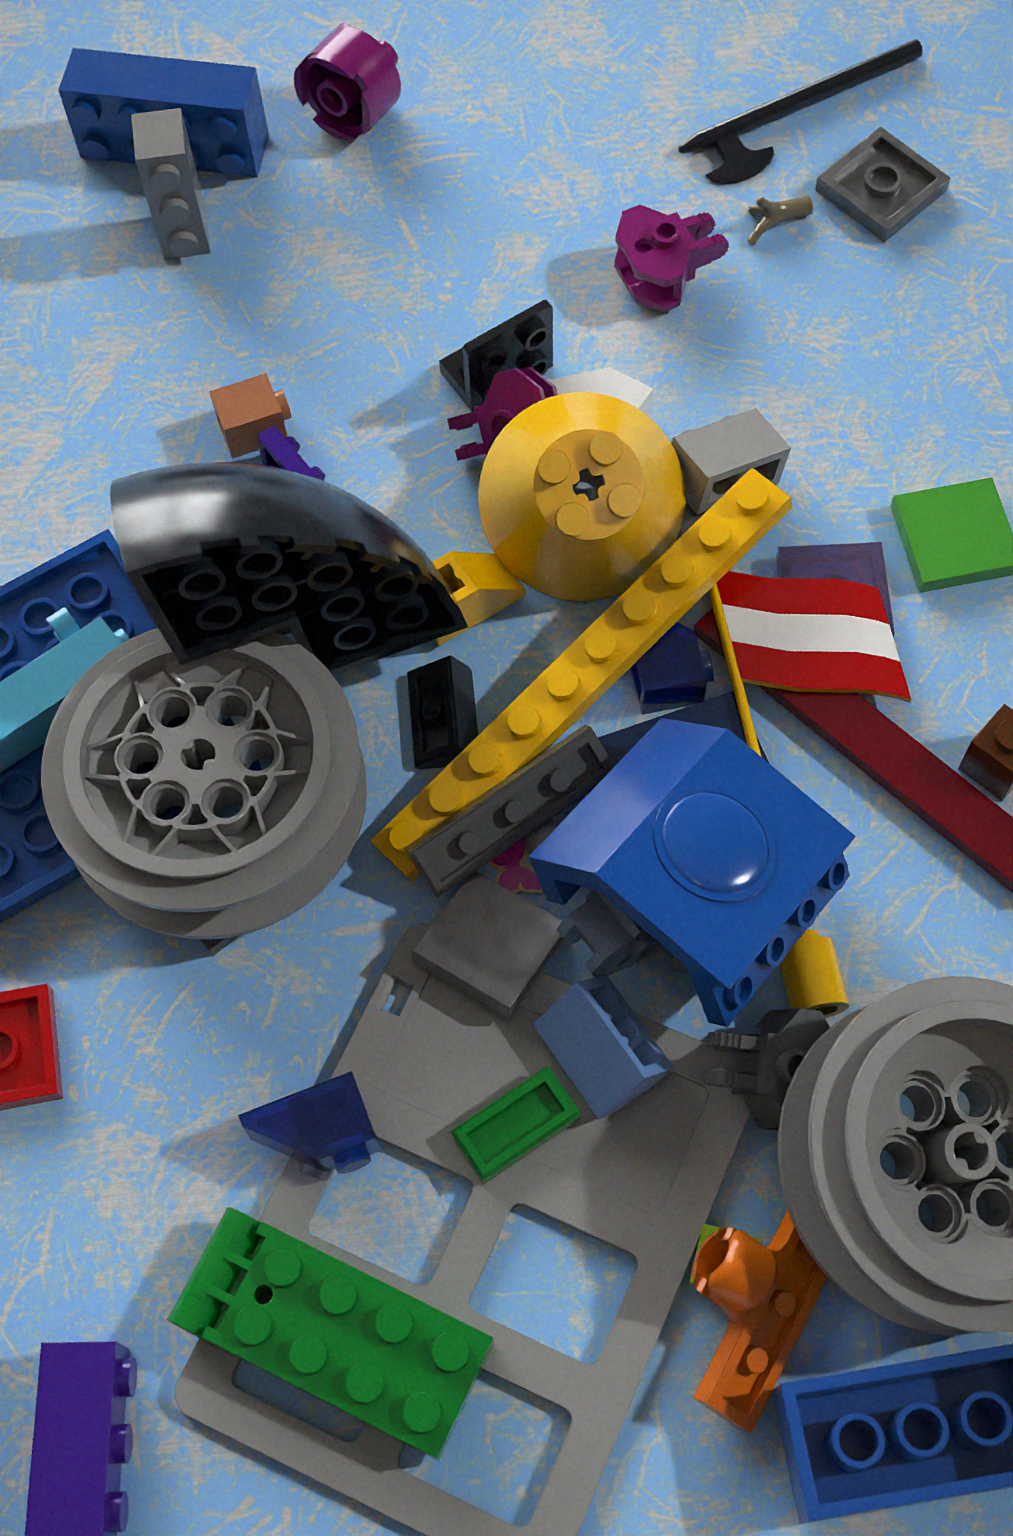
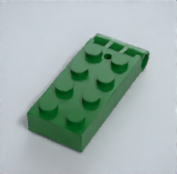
M231 1207L226 1208L167 1319L168 1322L437 1461L440 1460L494 1344L492 1336ZM267 1290L272 1291V1299L266 1304H260L259 1297L261 1293Z

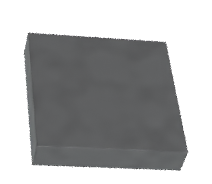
M880 126L817 177L815 190L885 243L948 190L951 178Z
M475 871L468 876L413 949L412 962L509 1019L564 940L556 930L563 920Z

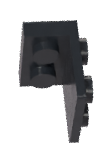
M546 299L470 340L461 349L439 360L440 373L471 412L475 411V406L484 403L496 373L514 368L532 367L543 376L549 368L553 367V307Z

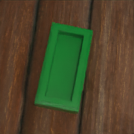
M546 1066L451 1130L450 1135L484 1185L580 1120L581 1112L550 1068Z

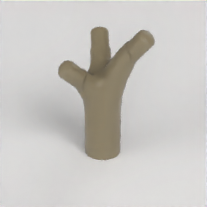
M803 196L772 202L764 197H759L756 201L757 205H750L749 214L764 217L753 229L747 241L749 244L755 245L761 235L776 224L785 220L811 215L813 212L811 198Z

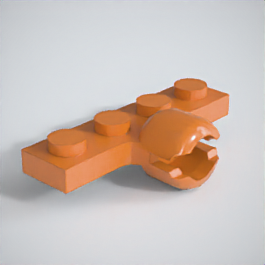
M788 1209L772 1241L766 1247L742 1229L737 1230L732 1227H725L712 1233L703 1242L692 1264L691 1274L696 1290L725 1310L729 1318L727 1331L693 1399L737 1429L752 1434L828 1278L813 1260L801 1241Z

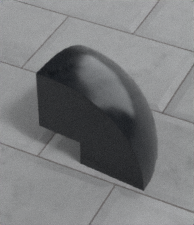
M209 462L165 466L115 479L111 483V510L125 573L180 665L273 632L282 635L292 633L296 643L312 653L334 676L468 628L449 585L417 543L391 519L370 504L320 479L277 467L253 463Z

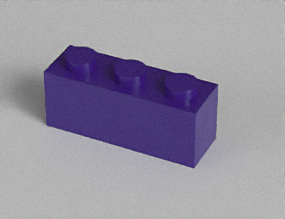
M116 1341L41 1343L25 1536H117V1532H124L126 1529L128 1495L126 1491H120L122 1464H128L132 1455V1426L130 1423L124 1424L126 1397H133L136 1390L137 1364L135 1358H129V1348Z

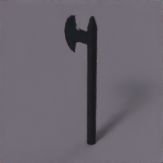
M914 39L701 130L678 147V151L684 154L703 151L715 146L723 158V164L706 174L707 178L722 184L737 183L750 179L762 172L771 163L774 156L773 146L760 150H751L742 144L738 135L915 60L923 54L922 45L919 40Z

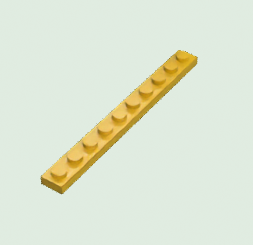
M751 467L371 840L372 844L413 883L421 874L404 848L548 750L792 509L791 497Z

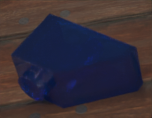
M678 622L630 668L642 715L703 702L705 700L707 683L714 681V670L709 651H700L695 632Z
M352 1071L238 1115L242 1127L251 1140L323 1172L334 1169L337 1170L338 1174L353 1172L369 1164L372 1161L370 1155L381 1151Z

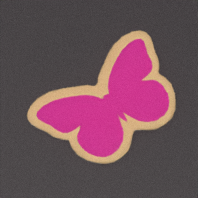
M525 837L488 863L498 870L494 881L514 893L523 891L541 894L544 892L532 865L526 862L529 852L526 848Z

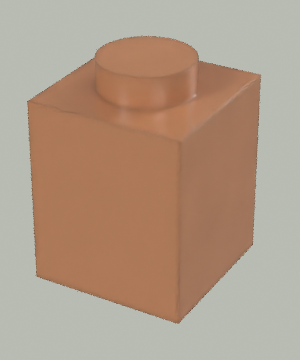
M266 373L209 391L217 421L232 459L260 450L257 434L273 425L276 426L285 438L288 437L284 420L292 418L287 399L282 389L273 391Z

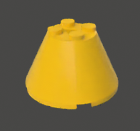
M573 392L549 397L531 405L514 417L502 429L487 453L480 475L478 504L482 527L496 557L522 583L546 595L569 601H594L625 592L676 542L682 526L686 503L682 467L674 447L661 428L649 416L633 405L612 396L590 392ZM579 482L588 483L596 491V500L589 501L585 493L576 495L573 488Z

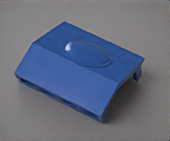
M661 718L528 858L547 901L565 905L582 886L593 889L605 896L668 949L688 970L707 1021L727 1028L744 1006L752 1000L756 991L773 970L782 963L786 954L807 928L814 923L816 917L836 892L844 886L850 873L843 852L856 836L729 729Z

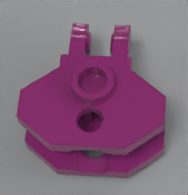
M637 205L622 211L615 235L618 250L614 260V268L635 302L660 312H666L679 307L686 282L695 279L696 269L721 259L730 247L725 236L717 233L708 237L715 230L714 227L716 226L711 214L703 212L696 216L692 215L681 219L677 212L667 215L643 205ZM634 274L636 275V277H639V278L644 279V280H639V279L635 278V277H634Z
M532 367L514 368L496 373L482 405L475 406V411L447 419L449 430H464L478 423L483 441L482 443L473 442L465 444L456 449L457 461L484 454L487 456L489 449L502 429L526 408L546 398L558 395L556 386Z

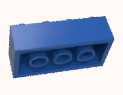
M72 48L58 91L80 158L136 164L131 114L181 108L197 171L222 173L231 176L258 177L269 132L256 67Z
M1013 1344L780 1383L772 1391L799 1524L1013 1487Z

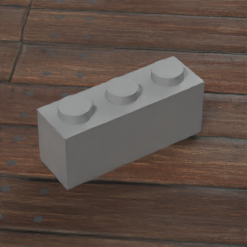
M181 108L131 114L135 162L164 259L187 258L194 255L211 253L206 206Z

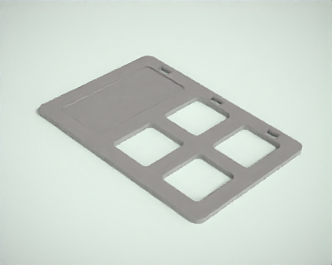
M425 923L416 924L408 928L402 935L258 1221H262L492 1336L494 1344L482 1370L569 1412L572 1420L570 1428L530 1522L522 1527L514 1526L403 1471L399 1464V1457L405 1444L367 1424H364L356 1440L345 1442L239 1390L234 1384V1375L242 1360L200 1338L176 1383L174 1391L175 1401L178 1408L185 1415L427 1536H577L694 1252L703 1223L707 1220L751 1112L742 1095L732 1094L731 1088L704 1084L705 1070H712L714 1068L734 1070V1055L724 1051H717L713 1047H708L707 1043L635 1013L674 1069L631 1103L602 1119H598L532 1025L572 985L540 972L508 1019L412 962L413 949L432 926ZM396 981L412 989L400 1016L388 1011H382ZM548 1066L581 1112V1119L483 1185L452 1139L450 1131ZM358 1133L367 1134L469 1181L473 1187L472 1193L435 1273L427 1284H415L328 1243L309 1232V1223L351 1138ZM317 1139L333 1148L319 1179L305 1172L301 1173ZM517 1206L529 1208L625 1252L636 1261V1271L598 1360L592 1364L582 1363L475 1312L470 1306L472 1295L511 1210ZM272 1291L262 1292L259 1297V1303H268L272 1299Z

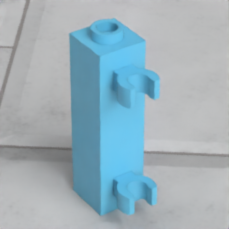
M65 607L46 619L53 628V633L60 643L0 682V773L45 743L55 714L70 689L95 662L130 639L123 629L120 628L113 633L101 616L80 629Z

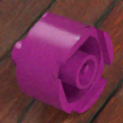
M342 23L325 37L295 69L294 87L297 97L302 106L307 102L317 114L312 120L325 132L342 140H355L359 135L367 133L398 101L401 93V80L396 67L398 55L388 42L377 41L368 33L349 24Z

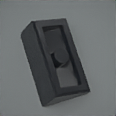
M451 655L407 672L415 768L419 770L446 767L478 736L472 671L469 666Z

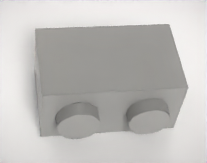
M756 408L735 416H726L720 421L695 430H686L673 437L671 443L682 467L686 502L696 514L708 511L751 467L773 484L778 485L791 447Z

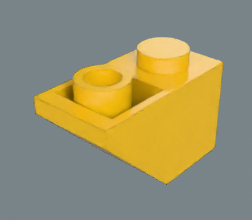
M450 551L432 561L449 585L468 628L434 639L438 647L526 596L525 588L501 563L495 553Z

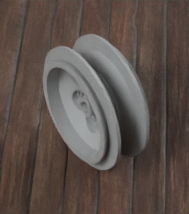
M159 628L129 639L95 662L70 689L50 725L41 763L42 794L49 822L59 842L73 860L87 885L100 900L130 922L167 936L186 939L208 940L248 934L269 927L306 906L327 887L347 861L360 833L366 810V770L359 745L355 719L349 702L330 671L312 653L300 644L277 632L261 636L183 665L179 664ZM241 715L245 717L239 724L234 726L222 725L232 716ZM175 718H188L181 726L175 728L166 727ZM257 760H272V763L264 770L252 771L248 769ZM157 762L151 771L144 774H135L137 768L142 764ZM229 805L242 806L240 812L233 817H217L219 812ZM173 806L184 807L177 817L170 820L160 819L161 814L166 809Z
M968 976L926 979L906 985L875 1002L851 1012L822 1034L804 1056L788 1087L778 1129L777 1152L783 1195L791 1220L813 1260L846 1296L862 1308L883 1320L923 1333L962 1335L979 1332L1013 1331V986L990 979ZM958 1090L963 1092L969 1101V1115L965 1114L958 1105ZM901 1094L907 1096L914 1106L913 1121L909 1120L900 1108ZM996 1140L1002 1144L1007 1154L1005 1166L997 1159ZM882 1149L887 1151L894 1160L895 1173L892 1178L882 1170L880 1164ZM978 1196L985 1201L988 1207L989 1216L986 1224L980 1219L976 1210ZM921 1201L927 1204L931 1210L932 1225L929 1230L919 1220L918 1208Z

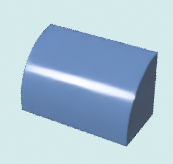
M607 975L575 982L532 1024L598 1119H602L631 1103L674 1069Z

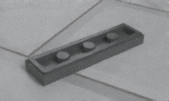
M584 725L405 847L404 850L432 893L439 897L591 792L615 766L590 726Z

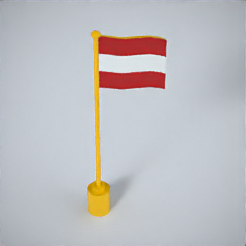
M728 571L708 591L746 742L758 755L761 756L743 682L794 692L869 693L896 698L908 703L911 702L912 699L879 588L840 579L767 578ZM806 930L779 965L790 1009L805 1008L821 1011L825 1018H829L849 1008L835 948L831 938L819 936L816 930Z

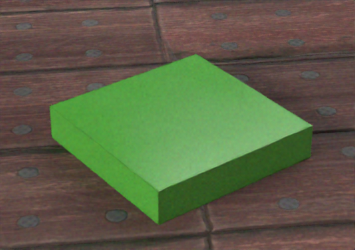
M992 477L893 496L890 507L919 593L1013 575V533Z

